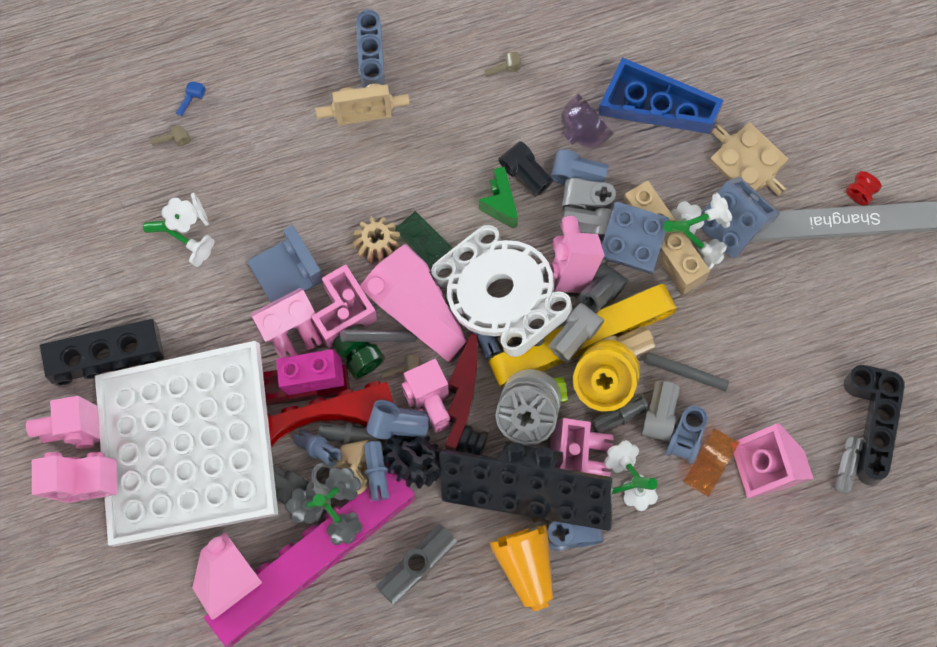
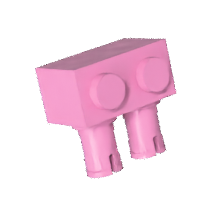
M567 216L562 219L560 224L564 235L553 239L552 246L555 258L549 265L554 276L555 292L581 293L592 282L604 257V252L598 234L581 233L577 218L575 216Z
M301 288L250 313L262 339L265 342H272L280 358L288 357L286 351L290 357L298 355L286 334L292 328H297L307 350L315 348L311 338H313L317 346L324 342L312 322L311 316L316 313L304 290Z
M435 358L405 372V383L401 385L404 390L403 395L409 407L414 405L417 411L427 412L435 433H439L450 427V417L443 404V401L449 399V390L445 376Z
M80 396L51 400V416L27 420L26 422L28 436L32 438L39 436L42 443L64 440V443L75 445L77 449H88L94 447V443L100 442L98 408L95 404Z
M567 418L558 420L555 430L551 434L550 449L563 452V463L560 469L610 477L611 472L606 471L611 468H607L604 462L588 460L589 449L608 452L609 448L613 446V443H608L613 441V435L590 432L591 422Z

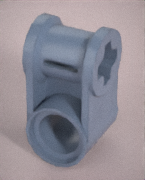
M690 406L685 409L679 419L676 430L672 434L665 455H676L688 460V463L693 465L708 422L707 413L700 406ZM688 415L697 416L700 420V426H689L686 422V417Z
M553 521L547 529L549 548L555 551L587 547L604 542L601 529ZM556 529H559L560 534L565 533L562 541L558 537H553Z

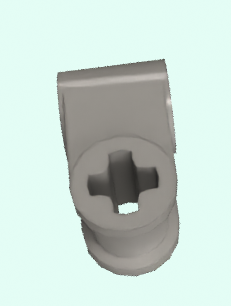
M570 178L565 181L562 209L565 210V207L595 211L603 207L613 210L616 203V191L611 184L606 182ZM601 197H607L605 202L600 201Z

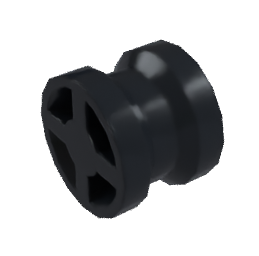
M466 425L457 451L481 455L489 432H477L472 426Z

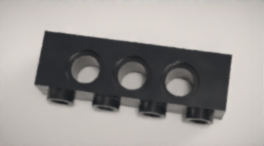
M154 319L40 344L45 377L52 384L58 386L68 385L73 382V379L82 377L84 379H94L95 375L103 372L127 369L129 366L155 363L159 359H164L159 328ZM137 343V348L133 352H125L128 344ZM109 349V354L104 359H97V355L101 350ZM81 356L78 364L69 366V361L72 357Z

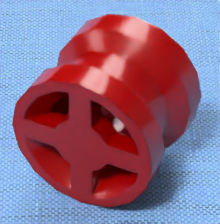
M860 171L855 176V182L849 184L846 188V194L857 204L868 206L873 199L872 195L878 193L882 185L874 175Z

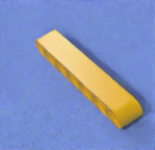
M665 284L654 286L599 310L596 314L604 319V323L591 340L585 341L572 359L580 356L590 345L610 336H622L674 314L677 311V307ZM564 326L551 331L544 337L542 345L537 347L534 345L521 356L513 357L502 352L491 358L488 363L500 388H503L510 376L521 370L534 369L546 371L566 362L555 356L549 349L550 343Z

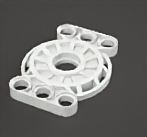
M485 225L477 229L435 262L431 269L436 284L440 287H447V299L451 311L459 323L481 335L501 336L502 347L509 356L517 357L527 352L564 322L573 311L570 297L564 292H554V276L549 262L542 253L532 246L519 241H501L499 231L492 225ZM486 235L495 236L494 241L489 244L481 242L482 238ZM464 252L474 253L470 260L462 261L459 259ZM534 255V256L537 257L542 263L537 264L536 261H535L531 256ZM446 268L452 270L450 276L446 278L438 277L441 270ZM546 271L549 275V283L544 281L543 275ZM509 279L513 281V289L505 297H492L487 292L488 287L496 280ZM453 293L457 294L459 301L455 305L453 303ZM558 301H563L567 304L562 311H553L551 309L552 305ZM460 314H465L469 322L461 317ZM535 319L545 321L544 325L539 329L529 327L530 323ZM512 337L523 339L522 343L517 347H509L507 345Z

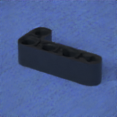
M858 365L845 377L844 388L848 394L854 397L870 400L857 475L862 483L873 486L881 482L891 469L905 382L896 372L868 365ZM854 376L862 377L865 380L866 386L858 385L854 380ZM883 382L891 384L894 393L885 391ZM878 409L885 410L889 415V420L881 419L878 415ZM873 436L883 440L884 448H879L873 443ZM874 462H875L874 470L877 471V472H879V473H877L876 475L873 474V469L868 468V467L871 466Z

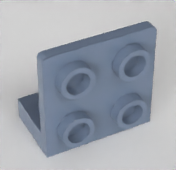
M740 176L728 180L718 191L720 197L726 200L728 209L731 212L732 221H730V226L724 228L722 224H719L714 219L712 221L704 220V224L701 227L712 239L724 242L727 246L726 252L732 258H736L764 225L773 222L780 214ZM711 201L702 211L701 215L705 214L706 210L711 209Z
M616 202L602 243L603 259L653 275L666 234L663 224L665 221H670L669 217Z
M294 225L283 230L286 240L248 260L251 270L270 302L298 288L306 292L322 283L321 271Z

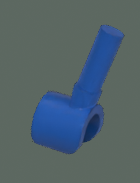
M192 81L187 84L186 96L176 111L177 115H183L193 97L203 98L206 88L202 83Z

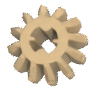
M371 216L369 225L361 221V230L354 231L356 240L353 242V246L355 249H359L358 256L360 258L367 256V261L370 264L375 258H378L379 263L382 262L384 256L388 257L393 253L392 251L400 248V244L397 242L400 239V233L395 231L396 227L393 222L386 225V218L384 217L378 223ZM377 237L381 238V240H378L376 243H372V241L377 240Z

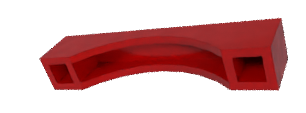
M374 381L364 386L365 389L355 392L353 389L344 390L337 393V397L328 400L321 397L311 400L309 405L301 408L290 406L282 409L280 414L273 416L267 414L271 448L292 431L320 421H344L367 427L376 401L386 400L394 403L388 382L381 384V381Z

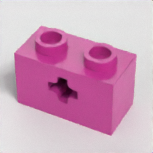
M333 349L276 359L279 388L288 395L344 386L342 359Z

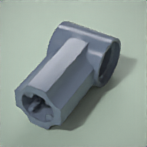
M561 149L557 151L550 177L554 182L563 185L570 178L605 182L609 165L583 159L574 151Z
M378 400L374 403L366 429L370 435L379 439H388L392 434L423 437L426 436L428 431L429 416L425 411L402 409L390 401Z

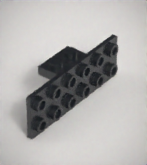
M506 443L497 458L442 449L439 453L440 473H442L440 474L442 501L607 531H610L612 528V478L560 469L563 463V452L554 451L546 447L535 448L524 446L520 443Z

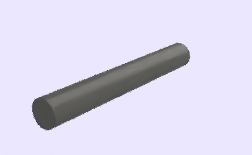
M342 330L340 333L342 342H416L417 336L411 331Z
M648 352L644 362L725 392L729 381L650 352Z

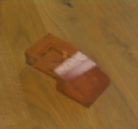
M713 428L683 482L709 497L740 442Z

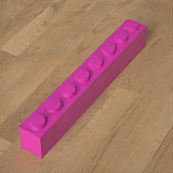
M387 472L386 479L390 495L389 499L382 501L381 490L378 489L379 501H371L370 487L368 486L364 492L357 495L354 500L349 501L342 508L340 506L333 508L338 515H347L354 512L359 516V521L362 523L363 528L360 533L356 534L355 540L352 543L334 545L330 541L327 528L332 524L333 518L327 513L325 516L327 520L319 526L314 524L303 532L302 536L304 538L295 545L293 543L286 545L278 553L280 556L271 564L269 561L262 564L255 571L262 581L258 587L214 620L208 614L203 618L224 646H234L415 501V494L407 487L405 481L402 479L400 482H397V475L395 473L388 474Z

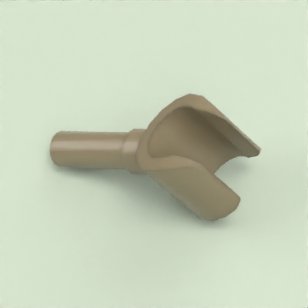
M507 53L506 63L484 70L486 77L506 70L509 72L519 71L521 68L519 53Z
M175 126L171 133L150 139L152 145L175 140L178 146H183L191 141L188 132L182 126Z
M408 355L405 357V366H399L382 372V377L386 379L398 374H404L420 366L421 359L417 355Z

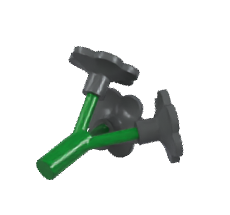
M333 467L329 472L330 477L326 480V486L331 490L326 496L316 494L312 489L302 490L297 488L291 492V498L286 501L285 509L291 513L290 518L294 523L304 522L311 524L315 521L316 514L321 511V508H324L333 518L332 524L327 528L330 541L334 545H340L341 543L350 544L355 540L356 534L362 531L363 525L359 521V516L354 512L347 515H338L330 506L331 499L335 497L337 500H343L344 498L349 501L354 500L357 497V490L361 488V481L354 476V471L351 468L344 467L341 469Z

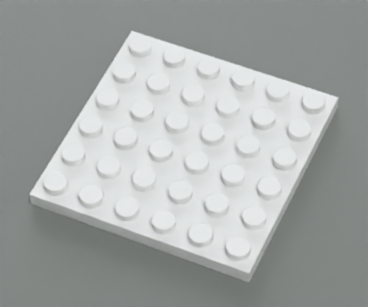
M252 341L95 375L101 453H105V457L117 460V495L104 497L109 546L126 545L278 515L260 343Z

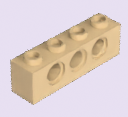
M649 181L624 194L623 204L669 217L670 221H676ZM666 232L658 260L680 293L684 295L706 282L710 269L683 232Z

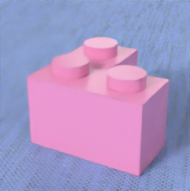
M346 264L321 278L324 289L333 304L311 316L315 328L328 349L333 347V342L340 336L342 330H348L357 325L367 327L377 321L375 309Z
M60 452L45 453L44 458L32 460V495L65 503L117 495V460L105 457V453L101 452L88 453L87 458L82 459L79 457H62Z

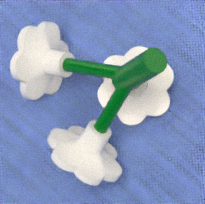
M193 192L191 193L193 204L187 200L181 201L179 198L170 199L168 205L163 207L161 211L162 216L166 220L145 222L143 230L145 233L167 232L186 244V248L193 252L189 262L195 267H199L210 256L211 248L215 242L214 239L209 235H205L201 241L197 242L194 239L189 240L175 231L176 229L181 233L189 231L190 225L196 222L197 217L202 220L205 226L209 225L208 217L202 204Z
M718 193L713 194L711 209L706 210L705 214L701 215L702 210L700 206L696 204L690 205L686 201L680 202L678 207L670 212L676 221H665L663 229L666 232H683L698 246L699 255L708 268L711 269L714 264H719L723 260V253L726 251L727 246L718 239H713L709 244L701 242L694 234L696 229L703 226L704 220L712 221L716 219L724 228H728L730 221H732L728 204Z
M625 440L619 445L609 448L607 452L608 457L604 461L606 467L612 468L616 473L623 470L629 471L633 476L632 481H626L623 485L612 488V497L613 494L624 492V503L627 506H634L638 511H645L648 505H653L657 502L658 496L655 492L658 485L657 480L644 477L635 470V457L639 453L636 445H632L630 441Z

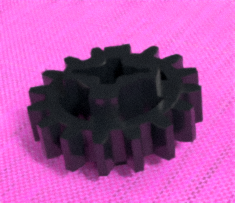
M394 434V436L388 438L382 450L383 456H385L384 465H390L388 474L395 473L397 475V482H400L402 479L406 480L407 487H410L412 483H415L418 489H421L424 484L430 487L442 474L440 473V452L436 451L439 445H431L429 443V436L422 438Z

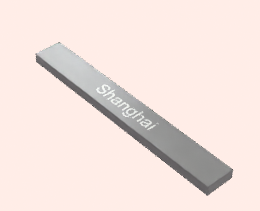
M937 201L778 211L780 213L773 222L764 225L750 242L937 231Z

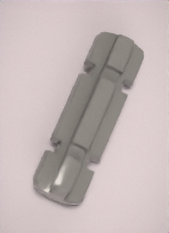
M849 437L846 441V451L843 453L838 471L840 477L836 478L834 486L835 490L839 492L849 493L852 489L853 481L851 479L856 474L860 459L858 453L862 451L864 443L862 439Z

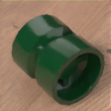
M357 325L348 330H366L363 325ZM338 336L332 345L341 359H347L346 367L354 379L368 375L384 362L385 357L376 344H370L371 342H342L340 336Z

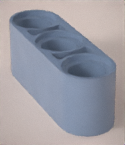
M363 10L357 16L356 27L360 81L362 87L366 88L370 84L384 85L385 75L380 16L374 10ZM369 24L374 25V27L370 29L364 28V26ZM370 48L376 50V51L373 52V53H367V52H365L367 49H370ZM369 73L378 74L376 77L369 78L366 76Z

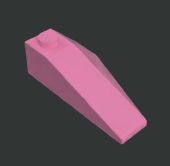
M404 244L376 265L361 283L360 287L378 306L446 361L451 362L468 340L456 317L449 310L443 299L439 286H436L429 272L431 271L428 265L407 244Z

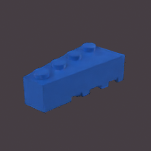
M622 57L599 105V116L710 134L721 111L723 99Z

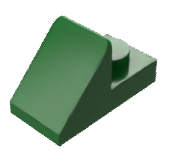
M505 167L494 169V179L490 180L493 196L479 199V210L505 225L515 228L518 225V215Z

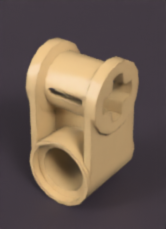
M370 439L342 445L340 448L341 460L337 461V464L334 466L341 469L349 467L354 471V476L361 481V488L357 490V495L364 492L369 486L368 476L364 473L367 470L364 444L372 441Z

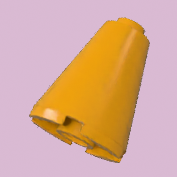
M546 525L537 526V530L529 531V528L499 537L498 541H490L491 550L523 606L531 607L532 611L547 608L549 606L548 601L553 599Z

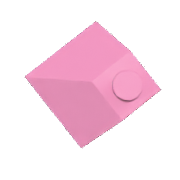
M774 424L730 443L747 498L791 488L814 479L805 451L780 424Z
M224 532L219 537L213 538L201 550L192 589L208 615L214 620L258 587L262 581L227 533Z

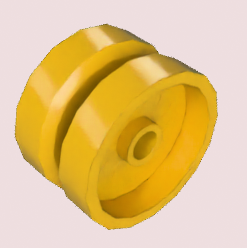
M600 340L590 345L581 354L573 374L574 389L579 399L588 407L598 411H614L625 406L632 399L640 377L639 361L629 347L615 340Z

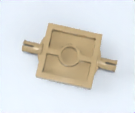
M370 84L366 88H343L338 92H332V106L315 107L317 119L334 116L338 125L392 118L391 111L394 109L393 107L409 106L410 103L408 94L398 96L389 94L387 84Z
M749 122L739 132L731 136L721 125H718L712 131V134L723 144L721 149L710 158V162L728 180L740 176L755 191L768 186L778 197L785 192L787 188L775 177L777 172L788 163L789 159L753 124Z

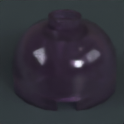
M578 93L563 109L561 121L566 130L562 134L572 145L577 142L583 147H597L606 142L614 133L610 128L606 132L604 131L608 128L605 122L586 100L582 103L579 102L582 96Z

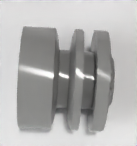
M534 369L521 370L510 376L503 386L495 414L497 426L505 437L514 443L532 445L546 440L555 430L562 401L560 387L556 381L545 372Z

